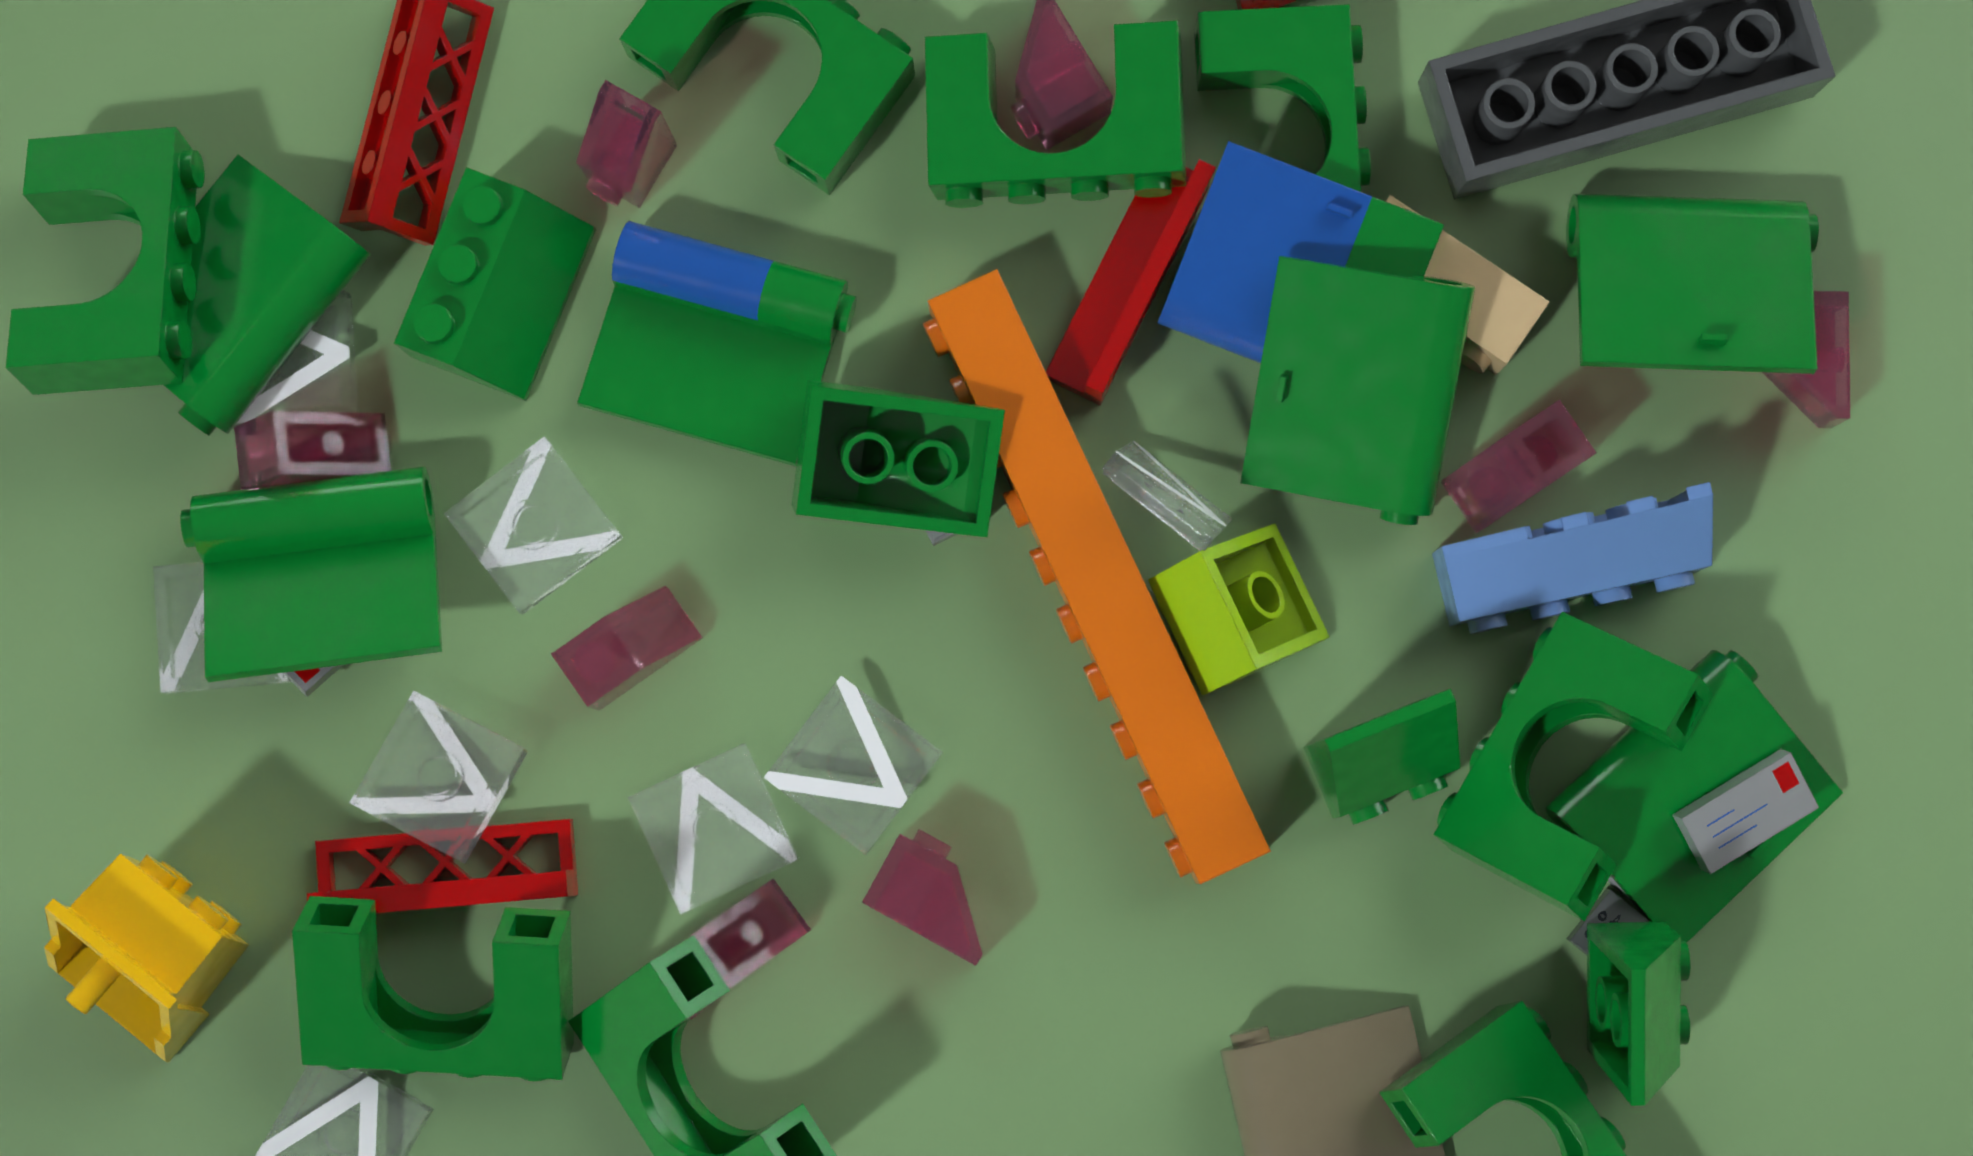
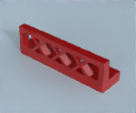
M397 0L342 209L340 224L359 231L383 230L425 246L434 245L494 7L477 0ZM447 7L472 17L466 41L453 49L442 28ZM437 49L440 56L434 58ZM460 55H462L461 61H460V63H459L457 57H459ZM444 65L454 88L451 100L437 108L427 88L430 72ZM422 109L424 115L419 118L420 110ZM444 115H446L445 123L442 119ZM429 124L439 146L435 160L421 167L411 145L415 131ZM405 168H406V170H407V172H408L409 175H407V176H405V177L403 178L404 172H405ZM431 174L430 181L428 182L426 177ZM414 184L424 204L418 226L393 218L399 192Z
M1199 159L1194 170L1186 167V186L1172 187V193L1162 197L1134 196L1046 370V374L1051 382L1101 406L1210 189L1216 170L1215 166Z
M573 819L315 841L318 892L307 893V901L310 896L375 900L376 913L577 896L578 883ZM558 833L561 871L536 873L517 857L534 835ZM521 836L510 850L496 839ZM485 840L503 856L487 877L472 878L453 862L470 841ZM457 842L446 855L434 845ZM420 845L440 863L423 883L409 884L390 866L408 846ZM393 848L383 860L370 849ZM357 851L375 867V870L358 889L336 890L334 853ZM510 863L523 873L500 876ZM446 869L460 879L436 882ZM383 875L395 884L393 886L373 887Z

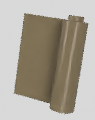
M1409 1006L1389 1009L1290 1036L1270 1037L1268 1026L1242 1030L1230 1034L1232 1046L1220 1050L1245 1156H1445L1442 1144L1439 1146L1415 1148L1379 1093L1422 1061Z

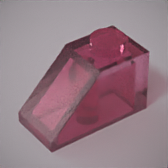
M1055 0L1036 1L1015 79V99L1017 102L1011 105L1013 115L1027 138L1030 139L1038 135L1046 150L1111 114L1113 99L1111 92Z
M605 80L598 92L576 163L585 177L589 179L585 187L593 194L614 206H618L621 200L624 199L640 208L677 147V143L660 110Z
M1813 291L1817 371L1814 374L1762 373L1818 428H1833L1850 419L1849 292Z
M271 411L234 427L241 490L391 471L385 413Z
M664 586L604 616L551 653V655L586 706L600 711L703 637L670 589Z
M918 829L913 839L904 834H899L862 903L976 966L983 954V949L959 866L947 859L952 847L921 829Z
M773 878L691 934L688 938L695 935L731 991L807 934L811 928Z

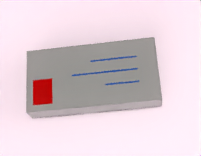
M1780 749L1674 813L1673 817L1700 869L1712 874L1812 813L1819 806L1791 752Z

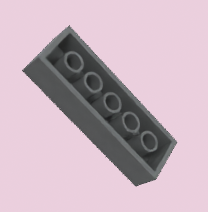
M1641 0L1429 60L1418 81V85L1455 200L1813 98L1836 75L1811 0Z

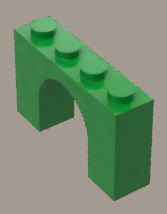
M647 0L619 39L630 59L677 91L686 82L715 40L726 29L742 20L760 16L782 18L800 26L814 39L822 53L821 70L818 80L810 95L773 145L780 162L828 195L835 189L915 77L913 58L908 55L911 52V48L907 43L885 28H880L878 33L862 24L858 21L860 17L859 12L846 0Z
M1350 4L1198 12L1194 28L1197 91L1269 88L1283 91L1296 97L1311 110L1322 129L1325 156L1323 166L1316 175L1360 192L1361 186H1368L1371 177L1370 153L1368 147L1359 148L1357 124L1366 123V90L1364 86H1355L1353 63L1362 62L1363 35L1361 25H1351Z
M1178 20L1114 24L1116 95L1111 114L1105 125L1092 139L1077 148L1059 153H1042L1024 148L1011 140L999 127L997 117L996 54L988 33L926 36L928 186L936 199L945 200V204L949 207L971 208L982 205L983 198L1008 196L1010 203L1025 205L1044 202L1046 194L1071 193V198L1074 200L1096 201L1108 198L1109 191L1134 189V195L1139 197H1162L1170 195L1172 187L1186 186L1182 39Z
M177 127L28 139L23 196L49 225L123 220L136 223L142 229V245L136 264L128 276L107 294L78 304L11 309L5 368L32 395L183 383L184 359L190 358L192 353V335L187 323L188 301L195 299L197 290L196 277L191 266L193 244L199 242L201 235L200 220L195 209L197 188L203 187L205 171L200 153L190 147Z
M1561 612L1554 626L1545 629L1538 638L1533 651L1534 661L1522 682L1515 683L1507 692L1502 703V716L1490 737L1483 738L1474 749L1469 763L1470 772L1459 791L1448 796L1441 806L1437 818L1438 827L1433 835L1453 852L1585 921L1617 864L1600 847L1545 820L1537 814L1531 800L1529 781L1531 768L1538 751L1561 728L1573 722L1589 718H1605L1621 722L1682 751L1711 701L1713 694L1699 674Z
M309 897L292 930L302 1065L327 1066L334 1070H348L351 1068L392 1070L400 1074L415 1072L451 1073L466 1078L485 1075L520 1077L527 1081L563 1079L574 1044V1030L568 1022L573 1018L571 911L505 907L492 940L494 997L483 1006L472 1011L442 1014L427 1011L409 1003L399 996L385 979L378 957L375 900Z
M695 935L647 963L568 1021L654 1156H837L803 1103L761 1129L743 1130L717 1118L706 1108L694 1092L686 1076L681 1058L683 1030L687 1022L694 1015L730 991Z
M1522 1000L1496 1006L1379 1092L1415 1148L1441 1145L1490 1107L1506 1100L1519 1103L1539 1115L1555 1135L1562 1156H1627L1623 1151L1626 1148V1144L1619 1130L1609 1120L1600 1117L1586 1096L1588 1094V1086L1582 1075L1571 1064L1563 1062L1549 1041L1551 1039V1032L1545 1020L1534 1009L1526 1007Z

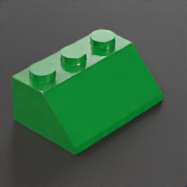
M466 167L394 344L414 359L527 401L596 228L523 188Z

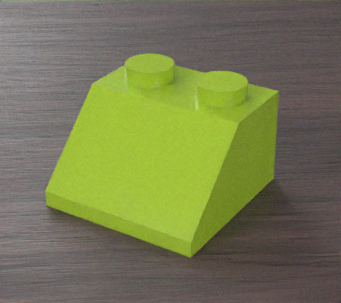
M1276 523L1201 550L1148 579L1158 601L1160 611L1173 632L1185 658L1187 668L1193 675L1202 696L1330 638Z

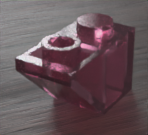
M1558 400L1440 482L1477 534L1597 452L1562 402Z

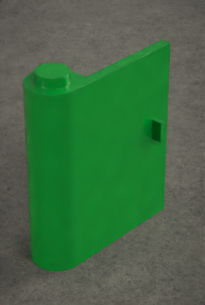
M237 154L195 207L200 220L201 235L199 242L193 244L191 260L197 284L195 299L188 301L187 323L192 335V353L190 358L184 359L183 383L164 385L185 403L178 413L208 436L212 434L216 427L227 434L232 430L371 256L368 251L239 154Z
M1573 194L1567 214L1566 244L1568 255L1570 257H1577L1580 366L1814 374L1818 367L1811 252L1815 251L1819 236L1817 215L1809 214L1807 204L1803 201Z
M1279 256L1240 483L1381 510L1380 518L1382 520L1396 524L1417 525L1419 516L1432 515L1475 286L1443 278L1416 275L1403 277Z
M425 466L196 495L191 498L190 509L181 511L180 524L184 543L188 548L196 547L204 564L205 678L208 683L442 652L434 502L430 479Z
M1711 650L1690 670L1699 674L1712 692L1713 697L1682 751L1630 727L1545 808V811L1555 825L1600 847L1617 864L1611 877L1650 922L1665 921L1681 936V941L1686 942L1692 939L1843 794L1842 790L1753 683L1758 679L1755 669L1741 655L1732 650L1726 655L1717 650ZM1782 749L1791 752L1819 808L1712 874L1701 870L1673 814L1776 751Z

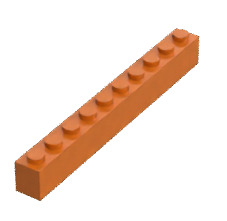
M998 269L928 300L932 319L922 324L937 357L939 358L948 353L955 366L958 376L949 379L957 401L1005 410L997 468L1002 467L1012 490L1003 493V499L1016 527L1020 528L1028 524L1038 544V547L1029 551V554L1043 585L1046 586L1055 582L1066 604L1057 608L1056 612L1069 641L1072 644L1082 639L1092 663L1084 666L1083 670L1096 699L1100 702L1109 697L1120 721L1111 724L1110 728L1125 760L1136 756L1147 779L1137 783V786L1153 819L1164 815L1174 838L1164 842L1178 875L1181 878L1191 873L1195 883L1202 884L1271 852Z

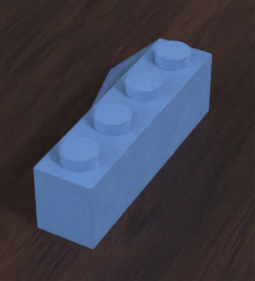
M1710 482L1686 487V491L1666 501L1657 502L1656 498L1649 496L1605 510L1606 514L1594 516L1593 512H1582L1543 523V528L1531 530L1530 526H1524L1441 546L1432 553L1449 627L1467 623L1469 633L1476 634L1508 626L1505 615L1530 609L1533 621L1557 616L1561 612H1570L1568 601L1592 595L1594 606L1597 607L1633 598L1630 587L1654 582L1657 593L1694 585L1693 573L1712 566L1713 492Z

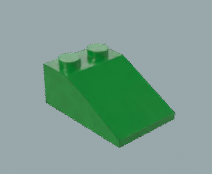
M807 380L791 504L796 515L988 537L1005 410L869 387Z
M1451 688L1303 747L1332 818L1349 814L1353 825L1389 811L1385 802L1386 798L1408 790L1412 800H1416L1448 787L1444 775L1460 769L1457 707Z
M1665 921L1587 923V1050L1631 1106H1645L1680 1067V1045H1687L1689 1043V1013L1685 1005H1680L1681 981H1687L1690 976L1691 962L1688 944L1686 941H1681V936Z

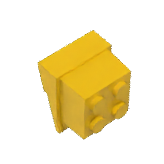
M120 853L70 907L60 904L54 898L46 905L45 913L51 940L44 947L46 959L50 968L74 986L65 998L73 1007L87 1014L96 1004L165 1062H170L209 1016V1013L202 1006L249 944L235 934L242 924L214 901L208 903L198 895L194 899L187 895L186 892L193 884L165 861L159 863L148 854L139 861Z

